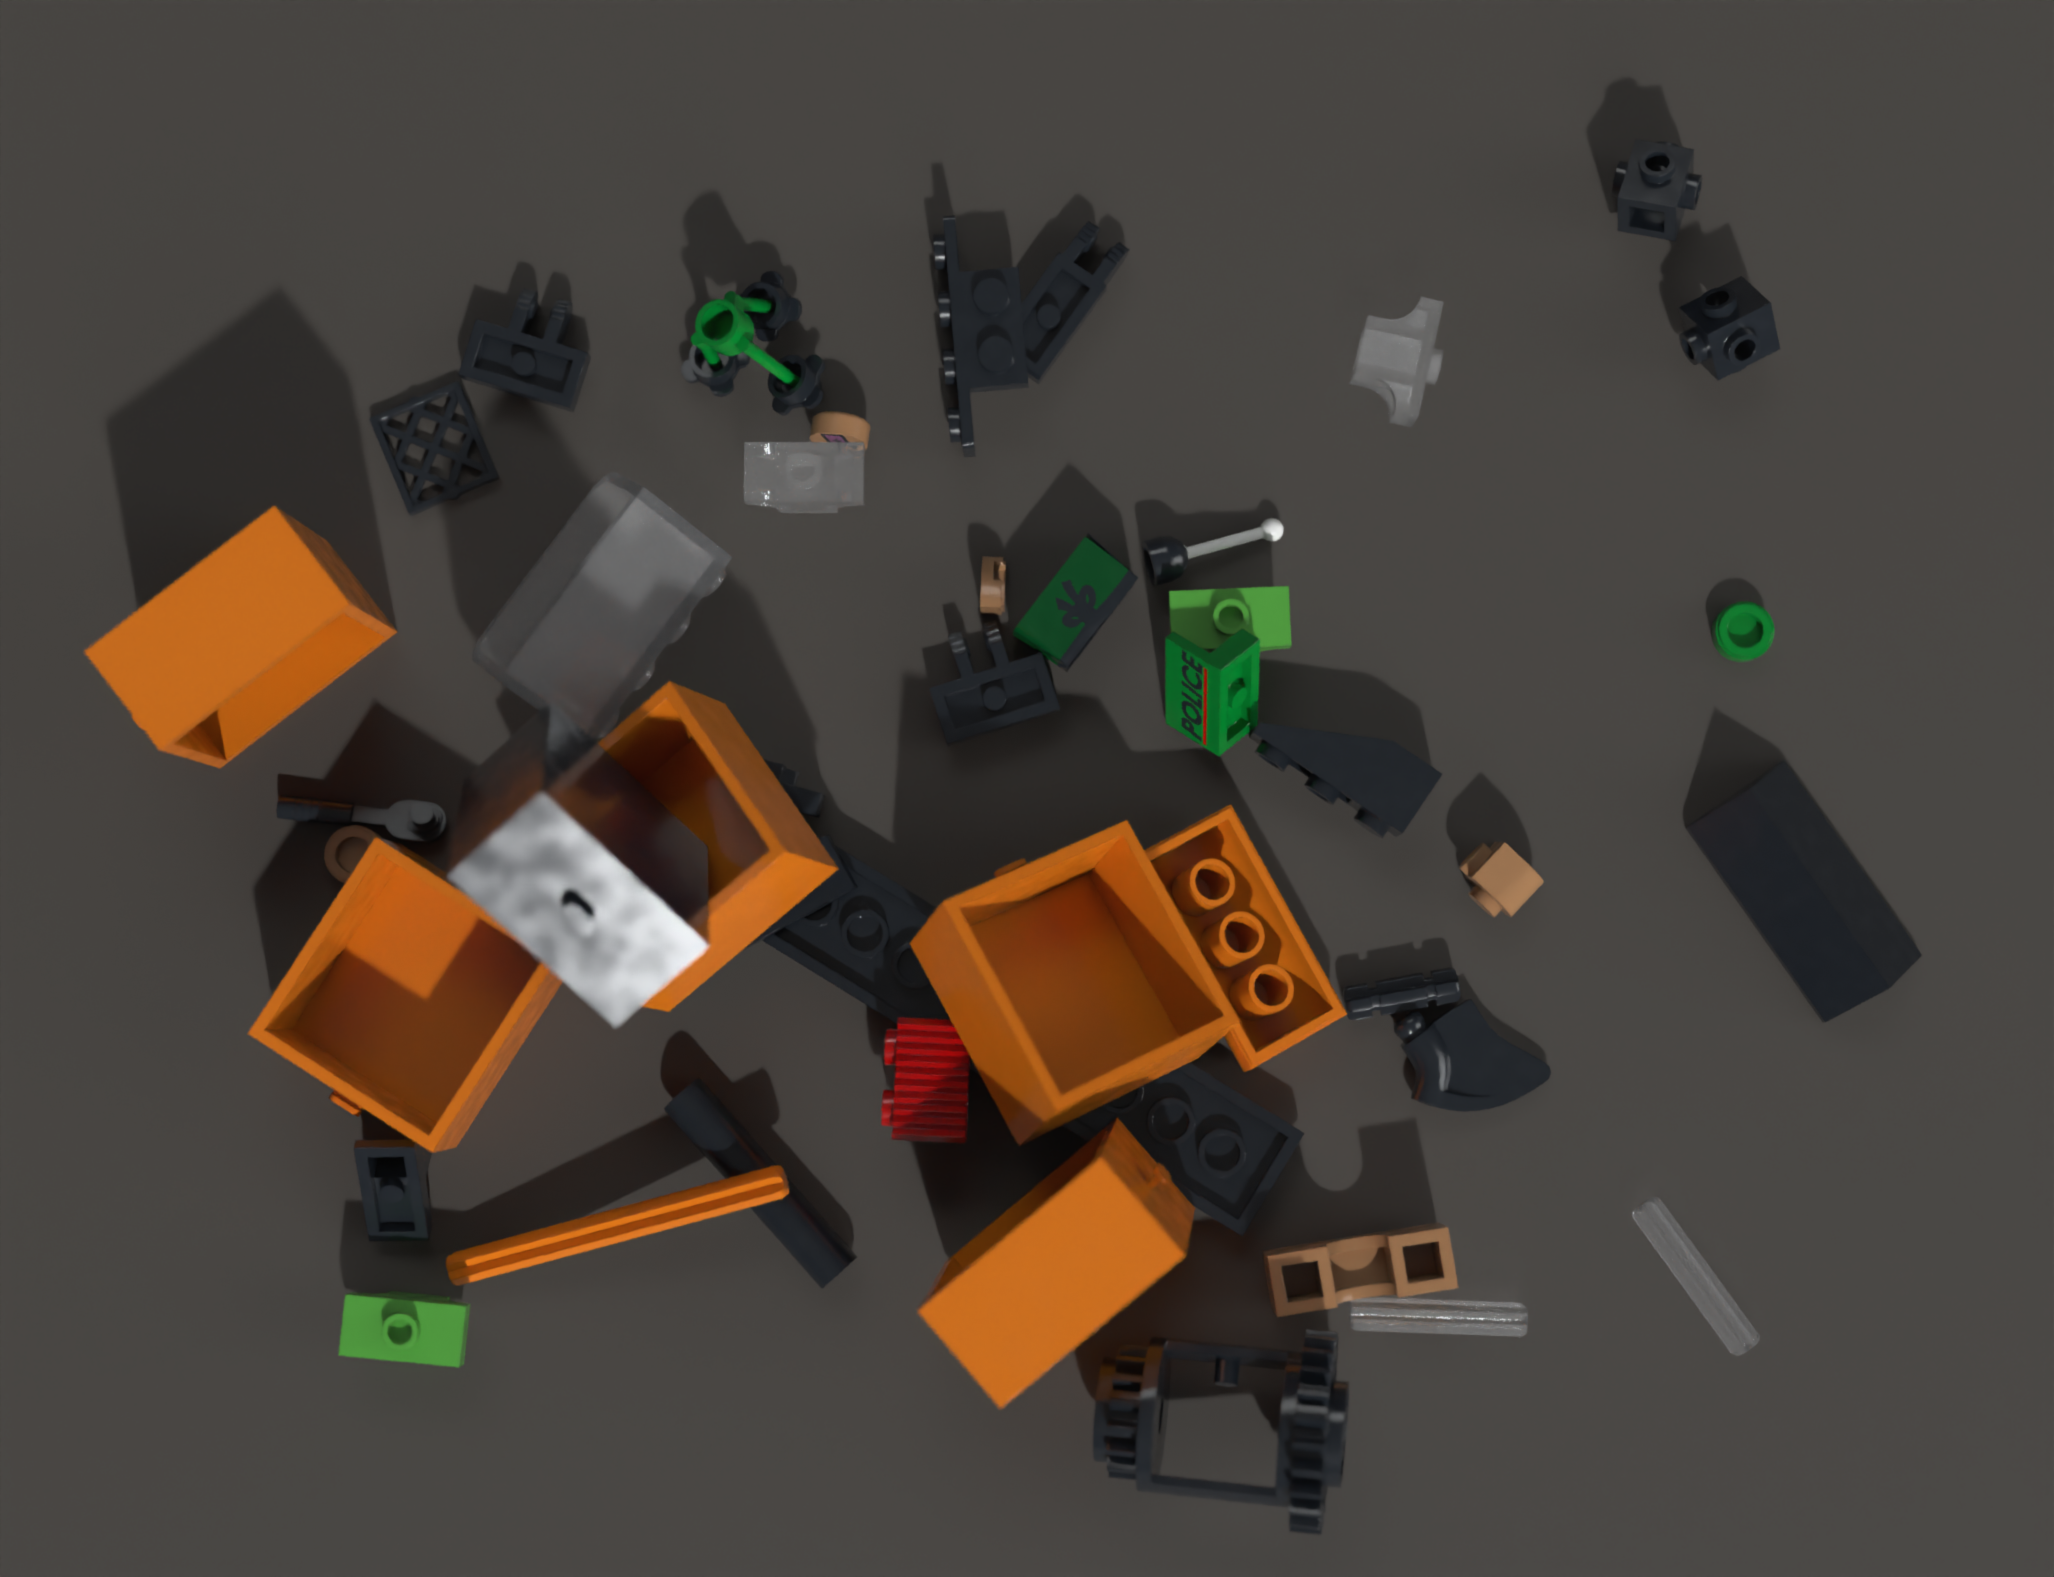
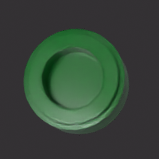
M1749 601L1736 602L1724 608L1715 617L1711 627V638L1716 650L1723 657L1734 662L1751 661L1764 654L1771 646L1775 633L1774 623L1770 614L1762 606Z

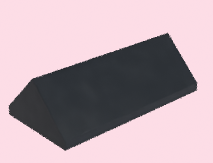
M1784 760L1685 827L1823 1023L1890 989L1922 956Z

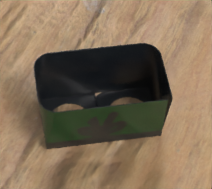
M1088 533L1018 623L1012 635L1038 653L1042 652L1045 658L1068 672L1101 629L1102 625H1104L1134 586L1138 577Z

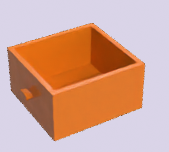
M273 506L84 652L130 711L134 722L147 733L159 750L221 769L396 634L397 631L328 541L276 506Z
M671 681L666 683L598 743L708 846L709 947L641 1006L670 1012L839 869L726 704Z
M1127 820L1029 864L1025 858H1022L994 872L995 879L943 901L910 942L915 955L1019 1146L1198 1059L1240 1022Z
M375 837L248 1034L333 1088L334 1092L328 1098L343 1109L359 1117L364 1108L434 1153L457 1147L563 980L448 879L446 872L400 843Z
M1118 1117L948 1258L918 1309V1313L1000 1409L1186 1255L1195 1207L1171 1181V1176L1164 1166L1160 1163L1157 1164Z

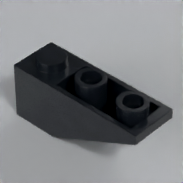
M1261 722L1250 736V739L1259 744L1254 752L1260 758L1283 772L1288 765L1292 766L1308 777L1304 786L1310 792L1331 805H1334L1339 798L1358 811L1353 818L1355 822L1380 838H1383L1387 831L1395 837L1403 834L1443 775L1393 740Z

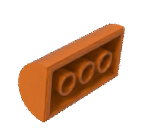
M1231 804L1144 850L1240 1020L1233 1029L1224 1035V1038L1243 1072L1255 1068L1347 1015L1346 1010Z

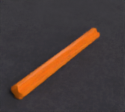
M774 1165L456 1251L446 1258L448 1276L453 1285L459 1286L780 1200L789 1194L787 1175L782 1166Z

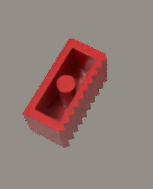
M898 1017L897 1029H886L884 1064L896 1067L894 1090H883L882 1126H893L892 1140L966 1143L971 1056L951 1019Z

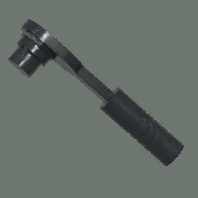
M280 795L277 802L276 813L278 819L320 822L342 826L356 824L387 828L392 837L404 842L432 843L440 839L447 828V818L442 808L435 803L426 801L401 800L394 803L389 809L355 806V803L284 795Z

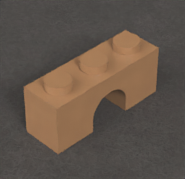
M1439 1222L1262 1251L1271 1308L1277 1317L1337 1308L1339 1303L1367 1297L1394 1295L1399 1298L1459 1288L1449 1228Z

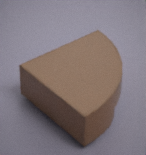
M983 556L981 615H1002V612H1005L1006 561H1003L1004 557Z

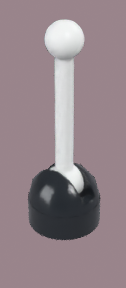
M1269 518L1261 524V527L1186 547L1180 540L1172 536H1159L1142 541V553L1152 584L1159 586L1173 582L1181 577L1190 558L1262 538L1271 542L1277 541L1283 535L1284 528L1278 519Z

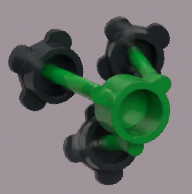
M767 271L762 274L760 282L749 285L740 296L734 291H728L724 299L712 300L701 308L695 321L696 332L691 336V343L693 345L689 351V360H686L681 367V373L688 383L700 382L710 387L713 395L717 397L727 396L734 390L733 380L740 369L747 367L750 363V358H752L770 372L768 376V389L775 396L772 401V407L778 414L784 416L789 414L792 409L799 407L813 409L821 402L823 391L821 390L820 375L825 370V362L821 357L813 354L804 360L797 355H788L777 361L752 342L754 329L755 335L759 340L772 342L777 339L779 330L788 321H797L802 314L800 300L790 296L784 287V278L780 273Z

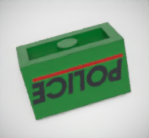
M1241 628L1214 651L1209 653L1174 631L1165 638V723L1217 756L1222 755L1258 725L1260 639Z

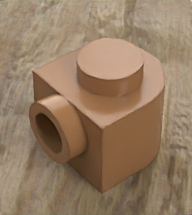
M1484 842L1481 843L1459 866V869L1464 873L1463 877L1474 886L1468 895L1493 918L1500 911L1512 917L1544 883L1539 874L1506 842H1494L1490 848Z

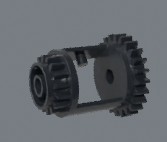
M1306 1329L1302 1351L1155 1336L1151 1338L1148 1347L1128 1344L1120 1345L1119 1355L1117 1357L1105 1356L1100 1369L1093 1425L1094 1461L1107 1463L1106 1469L1109 1471V1478L1136 1480V1487L1139 1492L1289 1508L1290 1532L1321 1535L1326 1509V1494L1328 1487L1341 1488L1346 1447L1350 1383L1349 1381L1337 1380L1338 1333ZM1171 1358L1215 1363L1213 1383L1229 1387L1238 1386L1240 1366L1285 1370L1278 1437L1276 1487L1160 1475L1168 1419Z

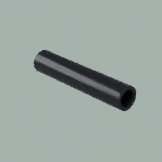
M700 1077L665 1106V1112L724 1179L776 1165ZM787 1177L789 1183V1194L780 1200L750 1208L818 1286L823 1289L850 1265L857 1256Z

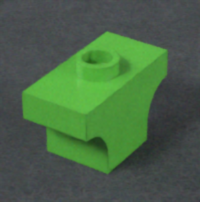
M1289 586L1169 591L1170 634L1174 631L1209 653L1214 651L1241 628L1260 639V652L1286 649L1292 646Z
M389 1291L387 1293H347L344 1300L338 1356L461 1367L464 1365L470 1304L450 1301V1296Z

